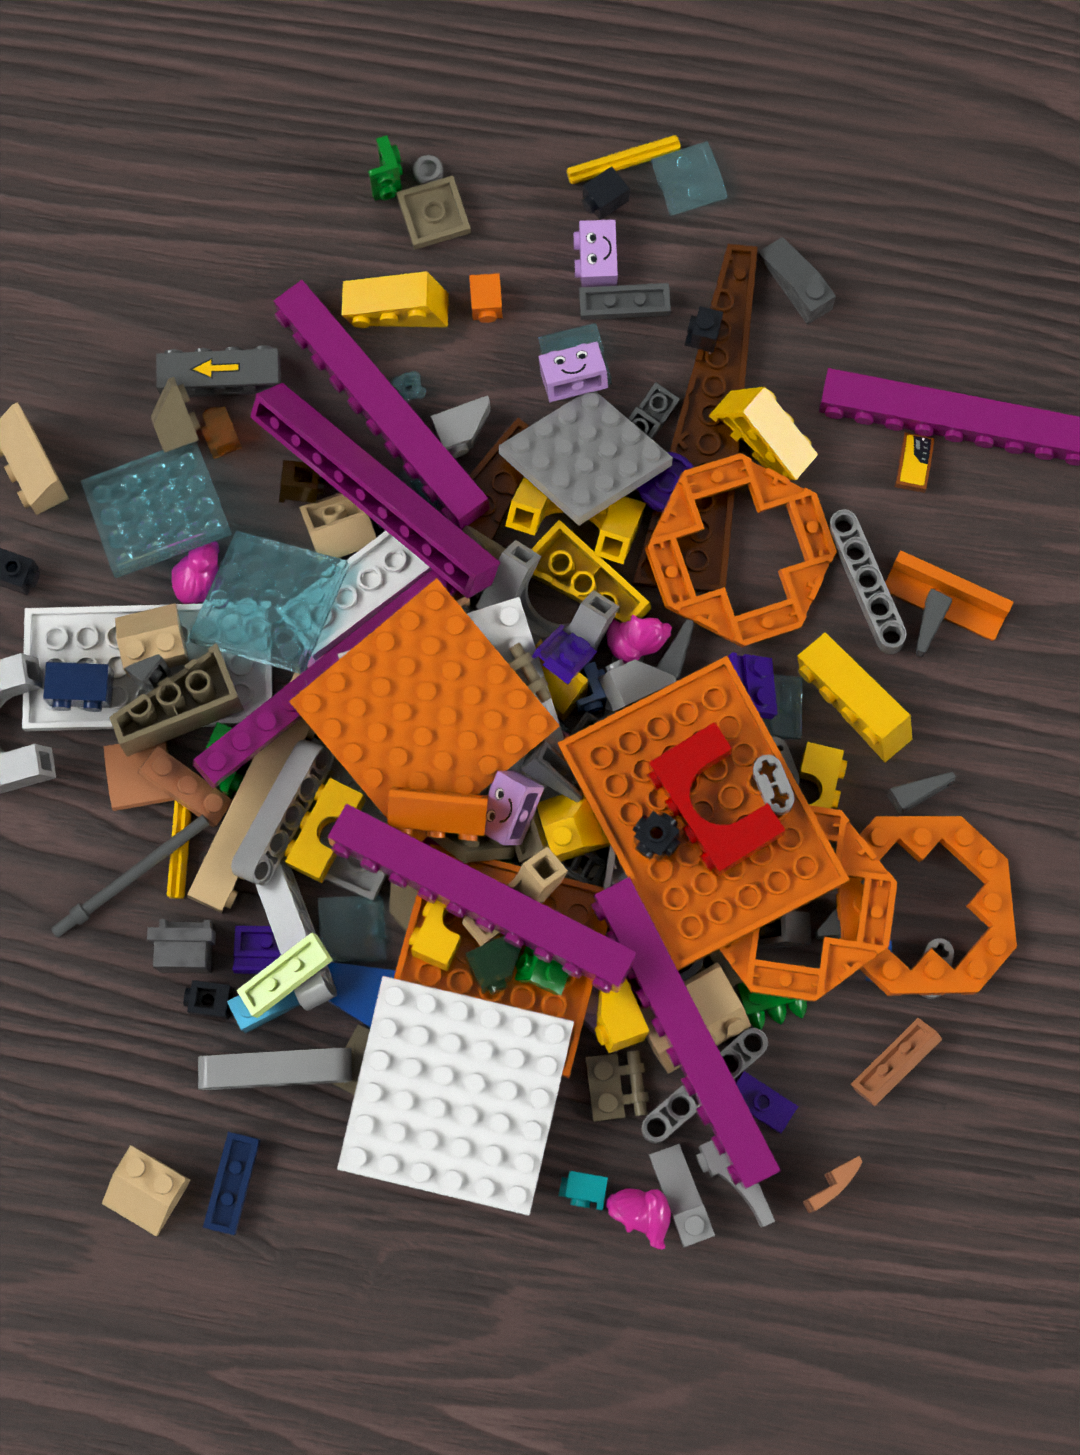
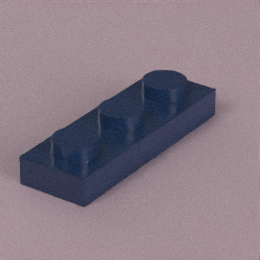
M228 1132L203 1228L236 1236L260 1139Z

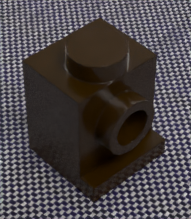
M283 460L279 503H285V500L316 503L317 495H323L324 478L319 476L318 473L304 462Z

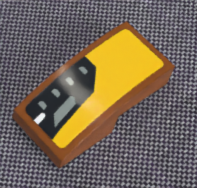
M904 433L895 482L896 488L925 493L932 460L934 438Z

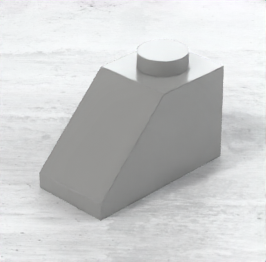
M488 395L431 416L432 427L437 439L454 458L467 454L469 449L474 447L491 411Z
M620 659L606 666L607 673L598 677L613 711L677 682L674 675L638 660L624 664L623 660Z

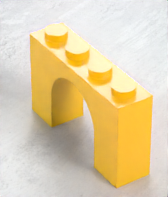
M524 477L511 501L505 526L535 536L542 520L546 516L564 512ZM624 496L588 519L600 530L594 555L624 564L639 530L646 505L645 502Z

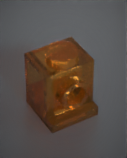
M225 406L222 408H209L202 413L206 425L201 427L213 459L242 448Z

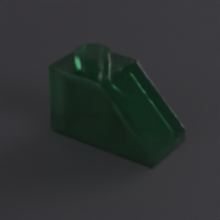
M504 935L465 953V960L481 994L489 991L490 995H494L508 987L507 983L512 980L524 945L522 948L515 947L504 940Z

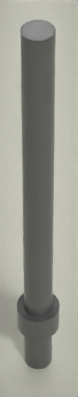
M202 814L85 903H78L71 908L69 915L51 927L54 935L59 938L76 924L82 925L90 919L92 912L209 826L210 823L207 818Z

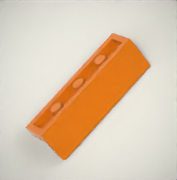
M900 550L885 582L890 595L923 610L926 597L931 588L952 598V603L944 619L990 641L996 639L1004 619L1014 603L1007 598Z

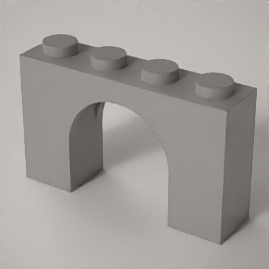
M515 540L502 552L498 560L500 565L493 583L484 589L476 608L482 609L520 597L533 642L536 645L540 639L542 641L547 639L561 624L552 623L544 619L531 605L528 596V584L542 556ZM593 590L581 602L571 623L562 624L565 626L563 631L568 635L574 633L576 636L584 638L597 651L620 606Z
M20 653L0 659V708L7 700L14 696L43 688L38 658ZM32 744L5 752L0 747V794L56 778L51 747Z

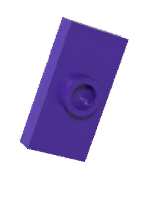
M744 1071L736 1085L752 1116L781 1134L798 1106Z

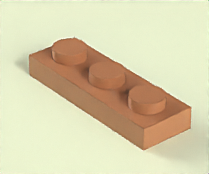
M158 745L137 772L196 816L200 817L203 814L213 828L217 826L233 801L217 788L212 789L206 780Z
M917 1018L851 1083V1086L858 1094L873 1106H876L942 1040L941 1036L937 1031Z

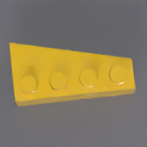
M560 520L531 549L542 556L532 578L580 604L595 590L620 606L614 617L620 623L630 621L632 615L642 619L652 609L650 602L601 557L594 555V551Z
M826 632L797 655L799 663L798 672L802 678L808 683L812 682L819 689L821 696L837 709L884 763L913 739L911 715Z

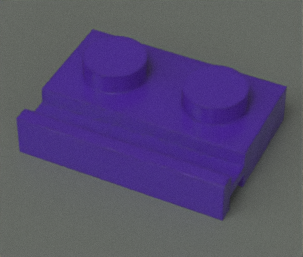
M561 624L537 647L532 657L534 659L537 657L545 661L543 666L569 684L592 660L597 651L584 638L578 637L574 633L568 635L563 631L565 626Z
M732 652L728 658L761 718L773 719L778 713L772 658L748 654L740 656Z
M235 926L234 973L258 974L281 956L271 926Z

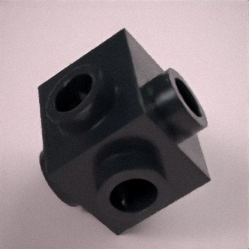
M653 811L649 817L643 815L633 828V831L636 833L634 835V843L637 845L635 849L649 860L654 857L660 862L665 855L670 857L681 843L678 840L680 830L676 828L678 823L664 812L658 815ZM658 828L663 832L662 837L659 839L652 838L650 835L651 830Z

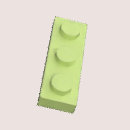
M311 932L241 986L237 992L251 1016L258 1018L333 960L318 935Z

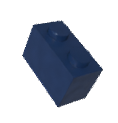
M46 662L43 699L49 706H52V709L58 711H70L71 707H83L85 711L101 712L102 708L112 707L114 671L109 664Z

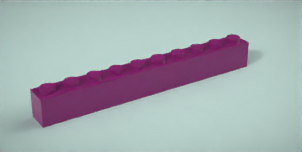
M303 280L296 283L273 301L277 310L274 316L284 329L288 326L295 333L292 337L302 350L307 348L311 352L312 356L310 358L314 365L320 371L325 369L331 376L329 381L338 393L344 391L349 397L347 402L351 409L357 415L362 413L366 417L367 421L365 423L372 434L376 437L379 434L386 441L384 446L394 459L399 457L405 465L402 467L411 480L418 479L424 486L421 490L431 503L436 501L442 507V510H440L442 515L453 524L455 523L459 529L463 530L465 525H470L490 509L488 497Z
M831 368L827 370L819 412L825 413L829 418H852L857 423L863 425L877 423L885 425L890 430L908 429L915 431L920 436H932L934 434L944 436L946 440L951 442H962L965 440L975 442L976 446L982 448L996 446L1005 448V451L1012 454L1032 453L1039 459L1050 460L1057 458L1065 460L1067 464L1080 466L1079 416Z
M280 383L256 394L250 418L467 599L492 585L500 562L291 389Z
M432 569L193 760V766L212 789L217 787L302 719L301 715L289 701L339 660L337 654L355 647L436 578L452 597L455 596L457 589Z
M348 804L343 808L327 837L329 844L333 846L331 850L345 859L352 856L360 860V865L364 869L375 874L381 871L389 875V881L401 888H406L408 885L418 890L417 895L430 903H435L436 900L447 905L446 910L460 918H463L465 915L476 920L475 925L489 933L496 930L505 935L504 940L518 948H522L525 945L533 949V955L547 963H551L554 960L564 965L562 969L566 973L576 978H580L583 975L593 980L592 985L605 993H610L611 990L616 993L619 992L636 959L637 952Z
M630 877L593 896L595 902L591 906L599 921L605 919L610 929L606 936L637 952L636 959L627 977L629 980L635 978L640 988L636 991L639 1001L644 1009L650 1007L655 1019L651 1020V1024L659 1038L665 1036L670 1048L666 1049V1053L674 1067L680 1065L685 1075L681 1082L689 1097L695 1095L700 1104V1107L696 1108L697 1114L704 1126L710 1124L715 1134L711 1141L718 1154L722 1155L725 1153L730 1163L726 1170L734 1185L740 1183L743 1188L747 1189L778 1173L781 1170Z

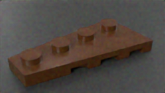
M520 418L514 421L469 475L488 497L490 509L468 526L491 540L494 539L524 477L499 454L500 444L529 427Z

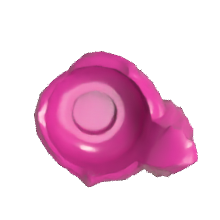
M215 540L208 543L200 542L195 544L189 550L188 555L173 567L171 582L174 593L180 602L184 604H199L212 601L218 596L223 584V578L218 565L219 544Z
M635 615L631 616L630 621L622 623L613 619L606 632L607 645L612 655L619 660L622 659L624 664L661 649L671 636L672 626L669 623H662L658 618L641 619Z
M634 1188L623 1189L615 1194H610L609 1198L605 1199L609 1215L614 1220L623 1223L628 1233L633 1229L642 1232L649 1239L650 1246L659 1250L665 1249L664 1238L670 1225L671 1209L667 1197L659 1189H652L647 1192Z

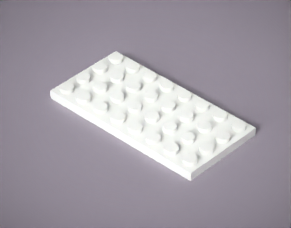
M272 602L176 604L189 661L194 658L197 660L208 652L207 649L217 643L244 708L243 711L203 727H215L217 722L227 726H236L273 696ZM166 605L25 608L24 654L38 658L43 688L23 694L22 729L24 731L113 729L109 717L140 695L148 694L132 678H129L123 669L116 639L115 618ZM46 662L109 664L114 671L112 707L102 708L101 712L85 711L83 707H71L70 711L52 709V706H49L43 699ZM185 664L169 668L171 675L168 678L184 669Z

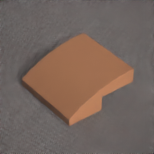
M167 741L158 744L160 748L168 753ZM119 744L103 746L108 789L113 811L174 801L173 798L137 773L156 746L128 757Z
M860 1156L824 1174L830 1186L802 1201L808 1213L814 1212L826 1205L849 1184L863 1162Z

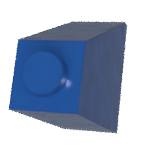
M330 962L327 965L337 990V996L328 1002L371 1028L382 977L394 978L395 970Z

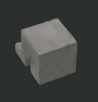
M159 919V927H147V941L154 944L153 967L160 973H211L212 945H215L216 932L213 930V922L211 920H204V922H168L166 919Z

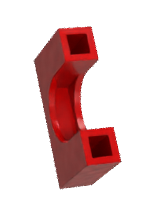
M713 722L650 761L649 769L651 772L647 776L656 790L662 788L668 797L664 802L672 816L675 818L679 815L686 825L682 828V831L692 845L696 842L703 852L699 857L709 872L715 870L717 875L720 876L785 834V828L768 803L743 819L728 825L710 823L700 817L695 811L690 799L692 784L701 773L732 753V747L717 724Z

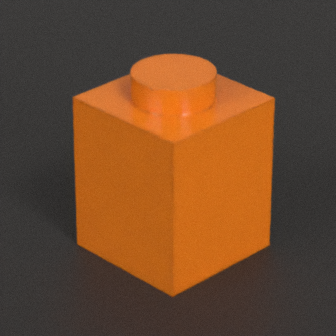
M500 274L469 275L473 320L490 323L503 318Z

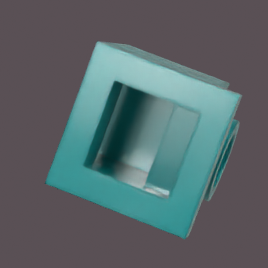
M569 1171L568 1178L562 1177L559 1196L571 1199L570 1205L590 1208V1203H597L596 1210L602 1211L608 1177Z

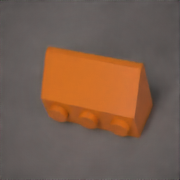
M392 786L389 789L387 825L407 835H413V829L426 830V836L445 838L447 832L458 833V839L477 841L478 836L485 835L488 795Z

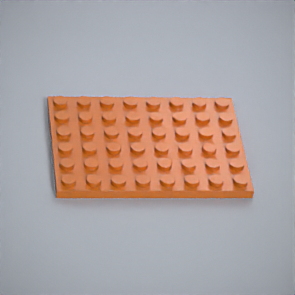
M728 656L557 743L627 878L630 877L677 970L700 960L850 881ZM713 722L717 724L732 747V753L701 773L692 784L690 799L693 808L700 817L713 824L728 825L743 819L765 805L753 777L754 763L762 755H773L779 759L794 793L792 809L785 815H776L785 828V834L720 876L717 875L715 870L711 872L707 870L699 857L703 853L697 842L692 845L682 831V828L686 825L679 815L675 818L672 816L664 802L668 797L662 788L656 790L647 776L651 772L649 769L650 761ZM767 762L762 763V770L759 771V774H766L770 783L775 782L772 773L776 767H769ZM777 787L772 788L775 795L771 801L772 805L778 804L780 808H784V803L788 799L787 795L781 796ZM653 811L658 815H661L662 812L668 814L678 823L676 828L680 830L678 840L681 843L670 857L665 855L660 862L654 857L649 860L635 849L637 845L634 843V835L636 834L633 831L634 826L643 815L649 817ZM654 828L651 830L650 835L654 839H659L662 837L663 832L658 828Z

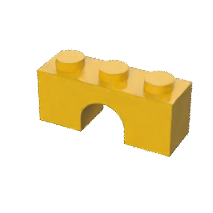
M807 742L802 756L799 778L811 781L819 791V799L809 804L810 806L837 809L841 794L840 790H835L838 778L844 779L848 762L842 760L844 750Z
M329 778L326 785L322 783L314 797L317 803L312 812L307 811L299 825L302 831L297 840L292 839L284 853V856L287 857L285 862L290 868L320 883H323L337 857L336 853L321 843L320 836L322 830L328 824L337 821L346 804L361 811L366 802L364 794L332 778Z
M438 900L435 903L427 901L422 913L426 919L421 928L415 927L409 940V945H412V956L448 971L460 946L461 936L449 931L443 924L444 917L449 912L446 910L447 905Z

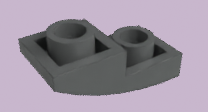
M655 382L640 406H636L628 419L653 440L682 399Z

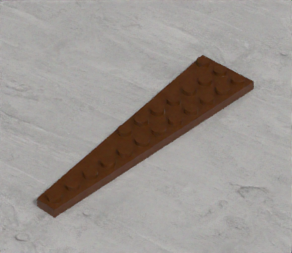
M728 244L710 307V309L723 312L714 353L698 349L670 452L684 456L693 464V467L736 455L739 451V441L736 442L730 436L733 430L720 418L715 422L709 415L730 391L741 390L745 387L758 246ZM735 489L695 501L704 530L677 539L695 592L708 593L724 587L726 589ZM653 510L633 586L658 588L645 551V547L662 514L656 510Z

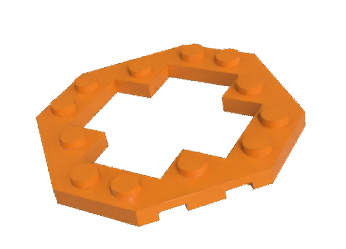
M742 453L687 469L681 473L645 547V551L665 608L686 619L692 620L699 626L740 647H745L802 627L807 611L824 580L823 577L829 564L832 563L837 550L817 493L806 487L803 489L776 471L751 461V458ZM748 485L757 513L786 505L805 562L778 571L787 600L735 616L725 587L696 596L677 539L704 530L695 501Z
M810 806L828 841L837 843L835 854L847 876L864 879L856 941L824 937L820 969L757 960L759 928L719 949L751 993L816 1002L889 947L897 881L882 865L877 855L855 830L842 810Z
M876 816L859 835L864 838L877 855L879 861L897 842L915 860L921 862L936 844L940 842L984 883L966 907L989 928L954 969L930 948L910 970L887 948L861 967L860 970L888 996H901L903 994L968 995L978 993L1017 947L1008 859L962 816ZM849 877L850 881L838 887V893L836 894L837 915L841 927V938L839 939L856 941L864 885L861 883L863 879Z

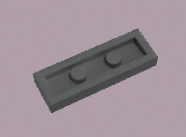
M669 283L579 288L581 320L671 315Z

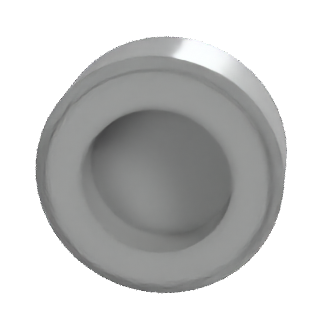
M431 155L418 158L413 166L416 182L422 185L442 179L443 167L440 160Z

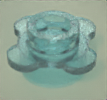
M417 371L404 373L392 380V386L397 389V392L407 403L415 398L423 399L426 395V389L420 383L421 375ZM410 385L412 386V389L407 390L406 387Z

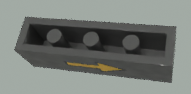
M261 345L249 350H243L240 347H228L225 351L199 348L195 352H182L181 350L170 349L164 353H156L157 390L161 395L167 380L175 377L178 386L184 384L188 397L257 394L281 383V358L278 348Z

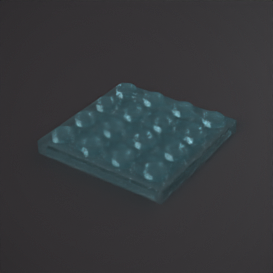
M197 441L166 453L161 450L81 480L115 579L232 535Z
M236 530L188 638L192 643L208 648L217 643L222 652L301 674L308 665L350 566L347 560Z

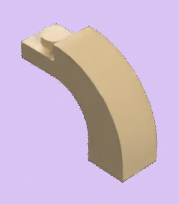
M547 846L524 862L518 874L507 886L543 903L559 886L568 870ZM469 916L463 919L462 924L482 948L502 934L496 930L492 933L482 930L475 925L476 920Z

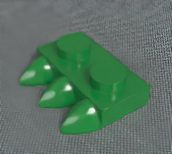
M744 983L737 984L741 1003L750 1024L754 1028L762 1030L765 1023L766 1010L769 1016L780 1025L783 1024L786 1017V1005H788L793 1014L801 1019L806 1013L807 1001L751 993Z

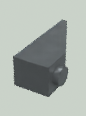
M783 237L757 253L807 325L833 309L836 298L834 292L821 274Z

